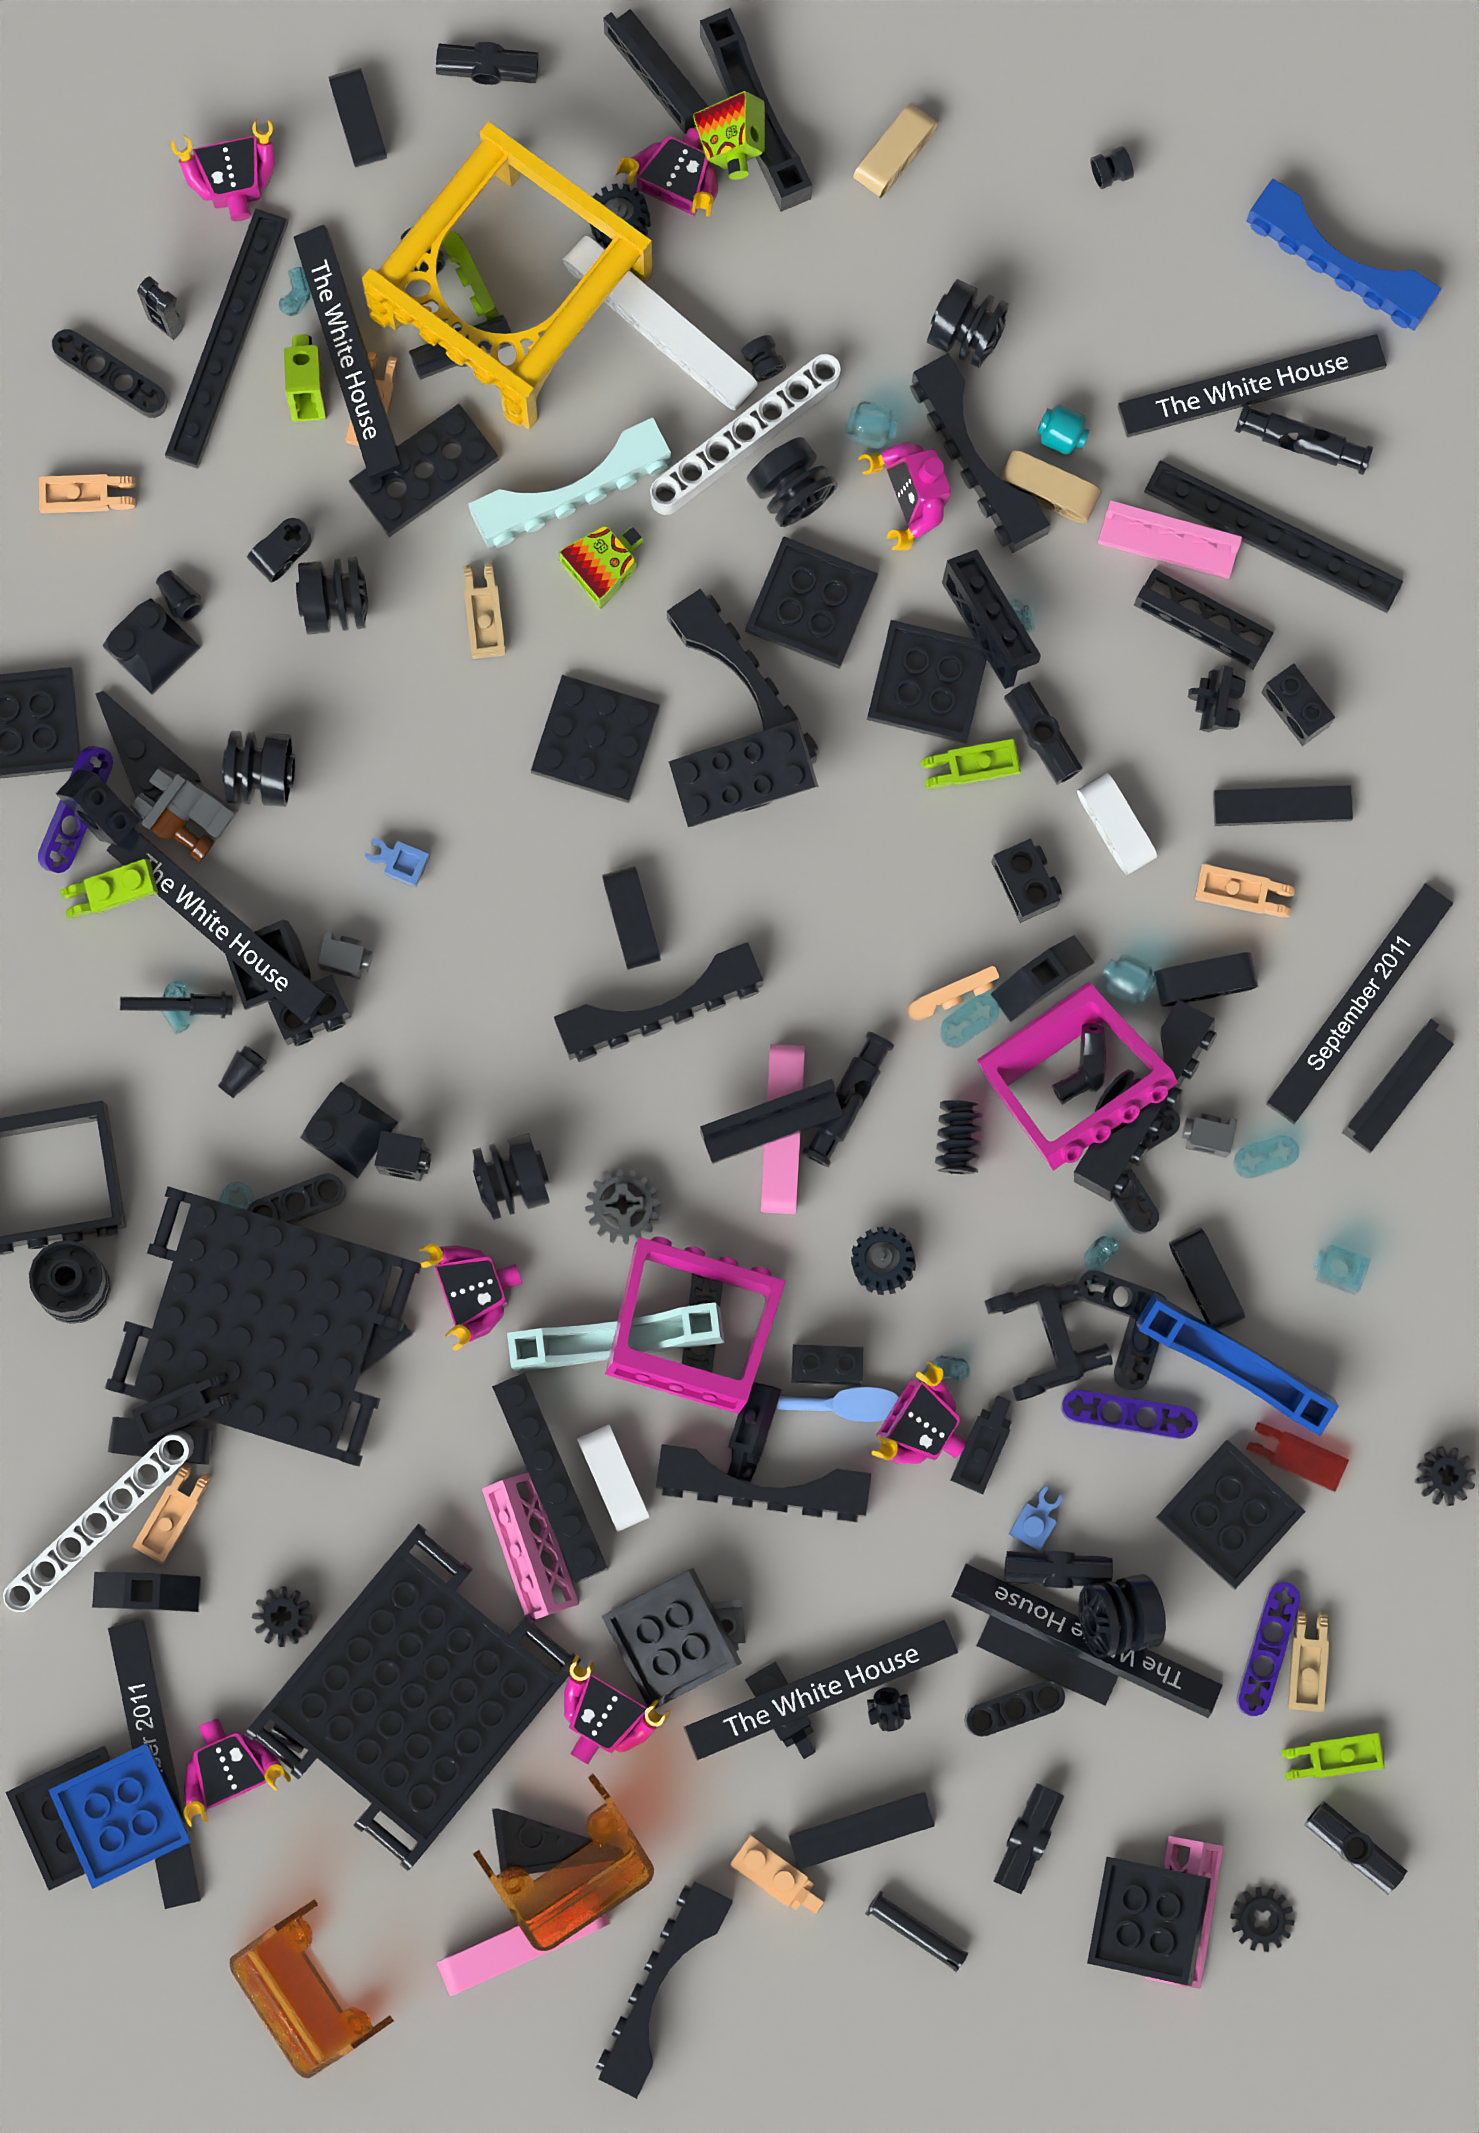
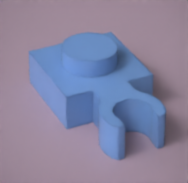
M372 839L371 843L379 846L381 853L378 856H371L365 853L366 859L374 864H387L384 870L385 875L417 887L429 860V853L399 841L396 842L392 850L387 848L383 841Z
M1047 1486L1038 1495L1037 1507L1034 1508L1026 1503L1009 1532V1535L1037 1552H1040L1057 1523L1055 1519L1048 1515L1051 1510L1056 1509L1061 1504L1063 1499L1060 1494L1054 1504L1047 1503L1044 1499V1495L1049 1488Z

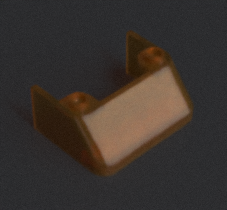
M594 1773L588 1779L604 1804L595 1809L589 1815L586 1822L587 1832L593 1841L533 1881L528 1872L520 1867L508 1868L496 1876L481 1852L478 1850L473 1853L530 1944L539 1951H548L555 1948L650 1883L654 1875L653 1864L613 1799Z
M315 1899L238 1951L229 1961L230 1970L293 2069L303 2078L313 2077L394 2022L389 2015L372 2026L369 2016L364 2011L355 2007H349L343 2011L304 1952L312 1944V1930L302 1917L318 1906Z

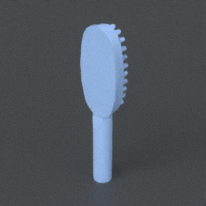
M857 1387L842 1390L835 1397L780 1396L777 1410L835 1411L838 1416L848 1420L877 1422L887 1418L898 1400V1396L892 1391L881 1388Z

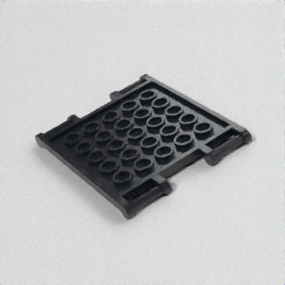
M167 1186L165 1197L168 1198L154 1243L149 1244L147 1254L173 1261L153 1327L150 1328L125 1321L123 1331L126 1333L112 1378L107 1379L105 1389L151 1402L198 1381L200 1383L218 1374L225 1373L227 1380L223 1384L203 1390L202 1393L207 1404L226 1393H233L236 1400L211 1411L212 1414L203 1419L340 1460L351 1465L360 1466L363 1458L360 1453L374 1408L378 1409L381 1399L355 1391L375 1324L402 1331L405 1321L401 1319L415 1274L420 1273L421 1264ZM182 1201L191 1205L177 1250L175 1251L168 1249L167 1245ZM393 1266L401 1268L402 1272L387 1316L379 1313ZM140 1336L149 1340L135 1385L125 1383ZM351 1401L361 1405L347 1450H343L337 1447Z
M419 1523L243 1733L251 1741L253 1739L257 1740L291 1769L290 1773L298 1780L318 1758L366 1798L371 1804L359 1816L353 1826L360 1832L365 1830L401 1860L400 1865L407 1871L415 1865L569 1677L570 1666L576 1656L574 1653L570 1655L534 1625L535 1620L528 1614L523 1617L512 1633L508 1635L456 1592V1589L473 1568L466 1562L461 1564L425 1534L427 1530ZM415 1544L453 1575L447 1583L410 1553ZM524 1635L561 1665L556 1674L518 1644ZM270 1719L308 1750L302 1758L297 1756L264 1728ZM380 1811L417 1841L411 1850L374 1820Z

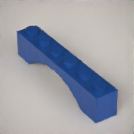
M1273 178L1249 212L1246 222L1250 224L1254 232L1264 237H1271L1278 242L1279 247L1290 255L1297 254L1306 260L1307 265L1312 270L1318 273H1326L1335 279V283L1341 289L1348 292L1352 290L1362 297L1366 305L1375 310L1381 309L1389 314L1391 320L1402 328H1410L1415 331L1442 289L1415 270L1392 271L1376 269L1344 256L1327 243L1315 229L1305 211L1301 196Z
M1153 1293L1136 1321L1139 1331L1168 1348L1180 1352L1231 1379L1266 1401L1288 1418L1319 1436L1322 1435L1339 1407L1334 1397L1156 1293Z

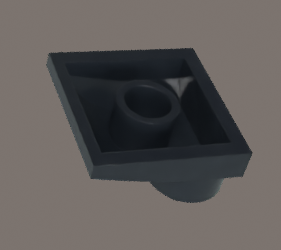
M152 598L139 604L111 631L102 645L151 695L200 649V646Z
M280 920L254 931L306 977L311 979L310 969L300 940L289 921ZM226 955L245 1010L277 999Z
M340 1082L329 1093L313 1115L300 1138L358 1179L377 1153L381 1131L392 1132L398 1121L358 1094L356 1090Z

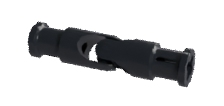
M1246 403L1242 408L1235 428L1237 433L1244 431L1259 436L1263 442L1307 455L1333 466L1341 464L1356 469L1358 474L1361 475L1365 473L1373 450L1372 446L1368 445L1365 448L1346 441V437L1314 428L1294 419L1273 412L1268 415L1251 409L1250 405ZM1298 433L1297 439H1292L1288 434Z
M867 1032V1041L858 1057H853L835 1091L843 1117L817 1126V1132L809 1147L804 1148L802 1152L809 1159L825 1167L830 1166L831 1161L829 1159L837 1144L844 1141L856 1119L858 1111L880 1075L879 1067L886 1054L894 1048V1044L873 1032ZM854 1085H855V1093H853V1092L850 1091L851 1087L854 1086Z

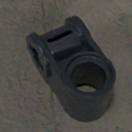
M288 518L266 538L257 543L249 552L247 559L269 582L273 583L282 577L291 565L309 549L312 541L311 534L303 521L297 518ZM292 531L295 534L299 533L301 539L298 542L294 539L290 540L288 534Z

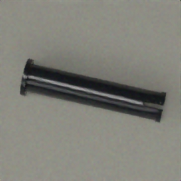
M879 1891L866 1910L865 1915L869 1916L872 1914L957 1972L967 1958L968 1952L963 1951L882 1896L883 1892Z

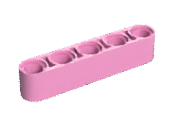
M770 1044L767 1102L803 1089L805 1046ZM800 1133L764 1145L761 1212L796 1214Z
M596 1890L436 1962V1965L449 1995L452 1996L595 1932L611 1923Z

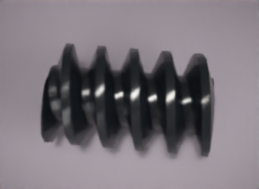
M959 1100L940 1102V1109L948 1113L940 1115L938 1122L947 1127L941 1128L937 1132L940 1138L946 1140L936 1145V1149L944 1153V1155L935 1158V1163L944 1167L937 1171L960 1175L978 1173L977 1168L969 1165V1161L979 1159L978 1154L970 1151L971 1147L978 1146L981 1141L971 1137V1134L982 1131L981 1127L972 1124V1120L983 1117L982 1113L973 1110L974 1106L979 1105L978 1103Z

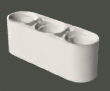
M1108 773L1077 790L1083 807L1119 867L1126 875L1157 859L1154 846L1117 784Z
M608 1424L577 1438L617 1532L650 1518L610 1425Z

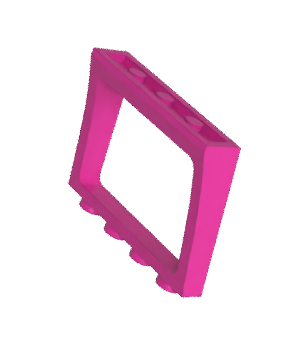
M1090 982L977 1059L987 1082L1053 1171L1065 1162H1076L1081 1157L1085 1148L1094 1142L1102 1143L1106 1141L1112 1129L1122 1122H1133L1138 1117L1142 1108L1151 1102L1159 1103L1163 1101L1168 1094V1090L1178 1084L1172 1069L1131 1028ZM1105 1023L1152 1072L1058 1139L1048 1141L1008 1086L1079 1037L1083 1024Z
M657 1236L651 1240L639 1237L632 1253L605 1375L739 1414L748 1401L786 1281L772 1277V1272L764 1267L757 1266L751 1268V1270L739 1267L738 1261L731 1257H719L718 1260L705 1257V1252L697 1247H686L685 1250L672 1247V1242L664 1237ZM645 1260L760 1293L765 1297V1304L739 1380L633 1350L628 1346V1338Z

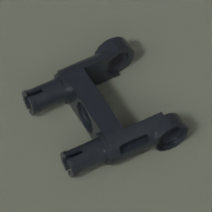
M1085 1280L1084 1286L1088 1285L1087 1280ZM1073 1281L1055 1286L1054 1283H1046L1018 1293L1009 1292L984 1301L989 1315L1003 1312L1004 1315L1037 1304L1057 1369L1027 1378L1025 1383L1013 1387L1016 1401L1028 1399L1043 1394L1048 1389L1080 1380L1081 1377H1084L1085 1372L1113 1365L1111 1355L1096 1358V1356L1110 1351L1106 1343L1078 1353L1072 1348L1060 1310H1062L1064 1305L1080 1301L1073 1293Z

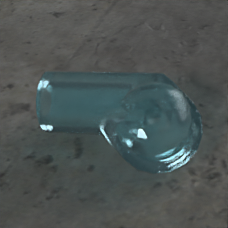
M296 267L288 271L292 290L285 296V299L280 298L279 308L287 316L299 314L311 298L303 267Z
M174 980L167 985L162 997H187L188 988L183 981ZM161 1011L175 1034L185 1031L190 1026L182 1011Z
M1102 1236L1093 1242L1084 1254L1086 1270H1097L1104 1273L1103 1265L1118 1251V1242L1114 1237ZM1092 1279L1088 1280L1089 1286L1094 1285L1092 1284Z
M941 1355L932 1361V1363L942 1368L943 1378L964 1380L969 1376L970 1367L966 1360L961 1357ZM929 1365L921 1372L922 1374L928 1371Z

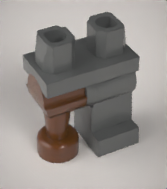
M160 766L149 780V782L164 792L159 800L156 802L142 791L130 807L143 819L141 824L144 827L153 831L161 838H173L191 849L190 857L200 863L215 841L207 835H203L201 838L197 837L186 827L190 819L194 820L205 828V831L218 838L237 814L238 810L190 779L183 772L176 774L172 770Z

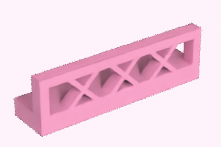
M1110 500L1098 544L1229 580L1242 537Z
M529 1472L503 1479L483 1488L482 1491L524 1615L528 1614L532 1619L538 1620L550 1614L579 1605L559 1543ZM525 1482L529 1493L527 1502L520 1498L516 1484ZM531 1516L539 1522L541 1528L539 1536L531 1531L529 1525ZM542 1550L550 1555L552 1561L550 1569L545 1567L541 1561L540 1555ZM553 1584L561 1588L565 1602L556 1604L552 1593Z
M1173 1836L1168 1837L1164 1868L1211 1878L1192 1986L1145 1977V1979L1201 1989L1223 1846ZM1179 1845L1191 1847L1189 1861L1182 1868L1177 1861Z

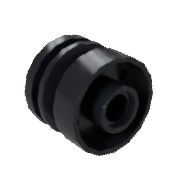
M956 279L948 294L943 295L934 312L927 343L948 353L956 341L962 343L959 359L964 361L973 348L975 352L971 365L980 368L984 360L992 354L1006 326V317L1010 304L1001 300L992 313L990 310L994 302V296L989 294L982 304L978 306L975 304L978 288Z
M803 437L792 439L772 450L747 476L746 481L759 499L775 495L767 505V510L771 514L777 513L775 521L780 527H787L811 515L837 489L838 483L831 476L826 477L828 470L825 466L820 465L810 469L816 461L817 455Z
M357 556L348 557L349 573H343L340 558L334 559L333 575H326L321 561L298 564L299 582H296L297 603L300 617L304 616L307 635L330 632L332 616L339 617L343 631L349 630V614H354L357 629L366 628V616L369 608L365 575L359 566Z
M232 730L229 734L227 747L224 750L222 763V781L225 786L227 803H237L240 788H242L244 804H250L255 789H260L263 805L286 807L290 788H293L295 779V754H292L291 735L267 733L263 748H258L255 733L248 732L245 747H243L241 731Z
M529 1133L507 1139L508 1156L501 1157L494 1143L489 1145L493 1160L488 1162L484 1160L481 1147L472 1150L474 1155L473 1173L482 1203L491 1213L493 1220L502 1218L498 1202L504 1200L506 1201L509 1214H515L514 1197L521 1196L528 1210L550 1203L545 1184L550 1183L541 1152L540 1150H534Z
M72 1240L57 1241L43 1248L33 1259L29 1271L30 1289L42 1308L57 1321L68 1324L84 1323L96 1317L107 1305L111 1293L110 1276L95 1252L85 1244ZM75 1278V1281L71 1285L65 1286V1284L69 1280Z
M1140 1574L1117 1579L1115 1583L1110 1580L1100 1584L1086 1585L1082 1588L1078 1601L1079 1621L1086 1644L1095 1656L1104 1658L1114 1654L1126 1653L1128 1649L1138 1651L1161 1645L1166 1631L1165 1610L1158 1588L1150 1577Z

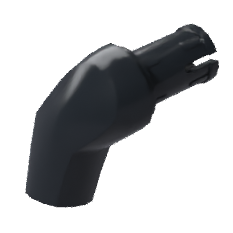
M1094 1023L1082 1025L1078 1071L1052 1085L1053 1091L1062 1105L1087 1090L1096 1093L1103 1086L1106 1072L1105 1030L1102 1025Z

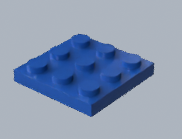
M148 1743L48 1790L92 1889L192 1842Z

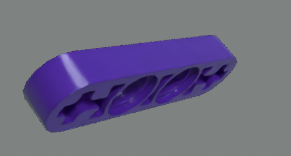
M97 746L86 747L79 754L70 777L77 769L95 772L106 783L113 767L111 753L107 749ZM92 756L97 757L101 761L100 767H94V764L90 762ZM61 799L38 852V862L41 867L55 873H62L70 868L87 830V827ZM67 816H73L76 820V828L74 832L66 835L62 830V821ZM58 837L59 839L69 841L68 845H64L61 842H57L55 840ZM52 851L57 852L61 856L60 862H54L50 858Z
M1084 1390L1069 1392L1061 1403V1411L1064 1417L1075 1423L1173 1439L1190 1437L1198 1426L1195 1413L1191 1409L1182 1406ZM1076 1396L1081 1397L1082 1404L1092 1406L1093 1398L1099 1399L1100 1401L1096 1407L1097 1420L1090 1419L1092 1411L1082 1410L1079 1416L1073 1415V1409L1068 1407V1402H1073ZM1108 1402H1115L1121 1407L1122 1415L1115 1422L1107 1421L1103 1417L1102 1408ZM1150 1408L1155 1412L1156 1422L1152 1427L1145 1428L1138 1423L1137 1413L1140 1409ZM1162 1410L1168 1411L1166 1418L1177 1419L1180 1413L1185 1414V1420L1190 1422L1191 1426L1184 1428L1182 1433L1177 1432V1426L1172 1424H1165L1166 1431L1159 1430L1163 1421Z
M1287 1582L1274 1584L1266 1595L1237 1693L1236 1702L1238 1708L1248 1716L1262 1715L1270 1705L1297 1614L1300 1594L1294 1585ZM1284 1588L1288 1590L1287 1594L1292 1598V1603L1285 1604L1281 1613L1289 1615L1287 1621L1278 1616H1268L1269 1609L1277 1612L1279 1601L1274 1599V1594L1281 1593ZM1269 1622H1276L1283 1629V1636L1278 1642H1270L1264 1636V1628ZM1259 1656H1266L1273 1663V1670L1268 1676H1260L1254 1670V1661ZM1249 1677L1258 1682L1269 1683L1267 1690L1264 1687L1259 1688L1257 1695L1259 1699L1263 1700L1262 1705L1255 1706L1253 1710L1248 1709L1249 1703L1244 1701L1245 1694L1251 1695L1255 1684H1248Z

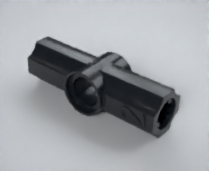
M478 42L474 46L438 43L436 75L468 77L472 81L483 85H496L500 81L536 84L539 52L508 50L493 42Z
M504 315L473 326L491 333H511ZM462 327L455 328L457 332L461 331ZM481 341L478 347L484 346L487 354H489L492 345L487 341ZM428 343L409 350L413 366L420 380L455 366L466 367L468 365L465 363L462 366L456 364L447 356V350L438 343L435 346ZM504 343L499 347V349L510 346L511 344Z
M1030 681L1019 685L1004 696V700L1026 734L1029 746L1036 750L1056 785L1066 782L1082 771V766L1060 732L1058 721L1050 716ZM1040 726L1046 727L1051 731L1052 737L1047 740H1041L1037 738L1034 730Z
M1006 1551L1004 1582L1042 1584V1587L1073 1589L1074 1586L1084 1587L1095 1583L1100 1584L1101 1582L1112 1581L1113 1558L1106 1556H1077L1073 1552L1044 1551L1043 1553Z
M1038 1783L1035 1784L1022 1816L1017 1818L1006 1843L1008 1848L993 1882L1022 1894L1036 1860H1040L1052 1833L1050 1828L1064 1799V1795Z
M1322 1801L1315 1808L1304 1824L1336 1851L1344 1861L1354 1866L1387 1895L1400 1884L1408 1872L1378 1847L1368 1835L1359 1831L1325 1801ZM1357 1837L1363 1842L1364 1851L1361 1856L1353 1858L1349 1855L1347 1846L1350 1840Z

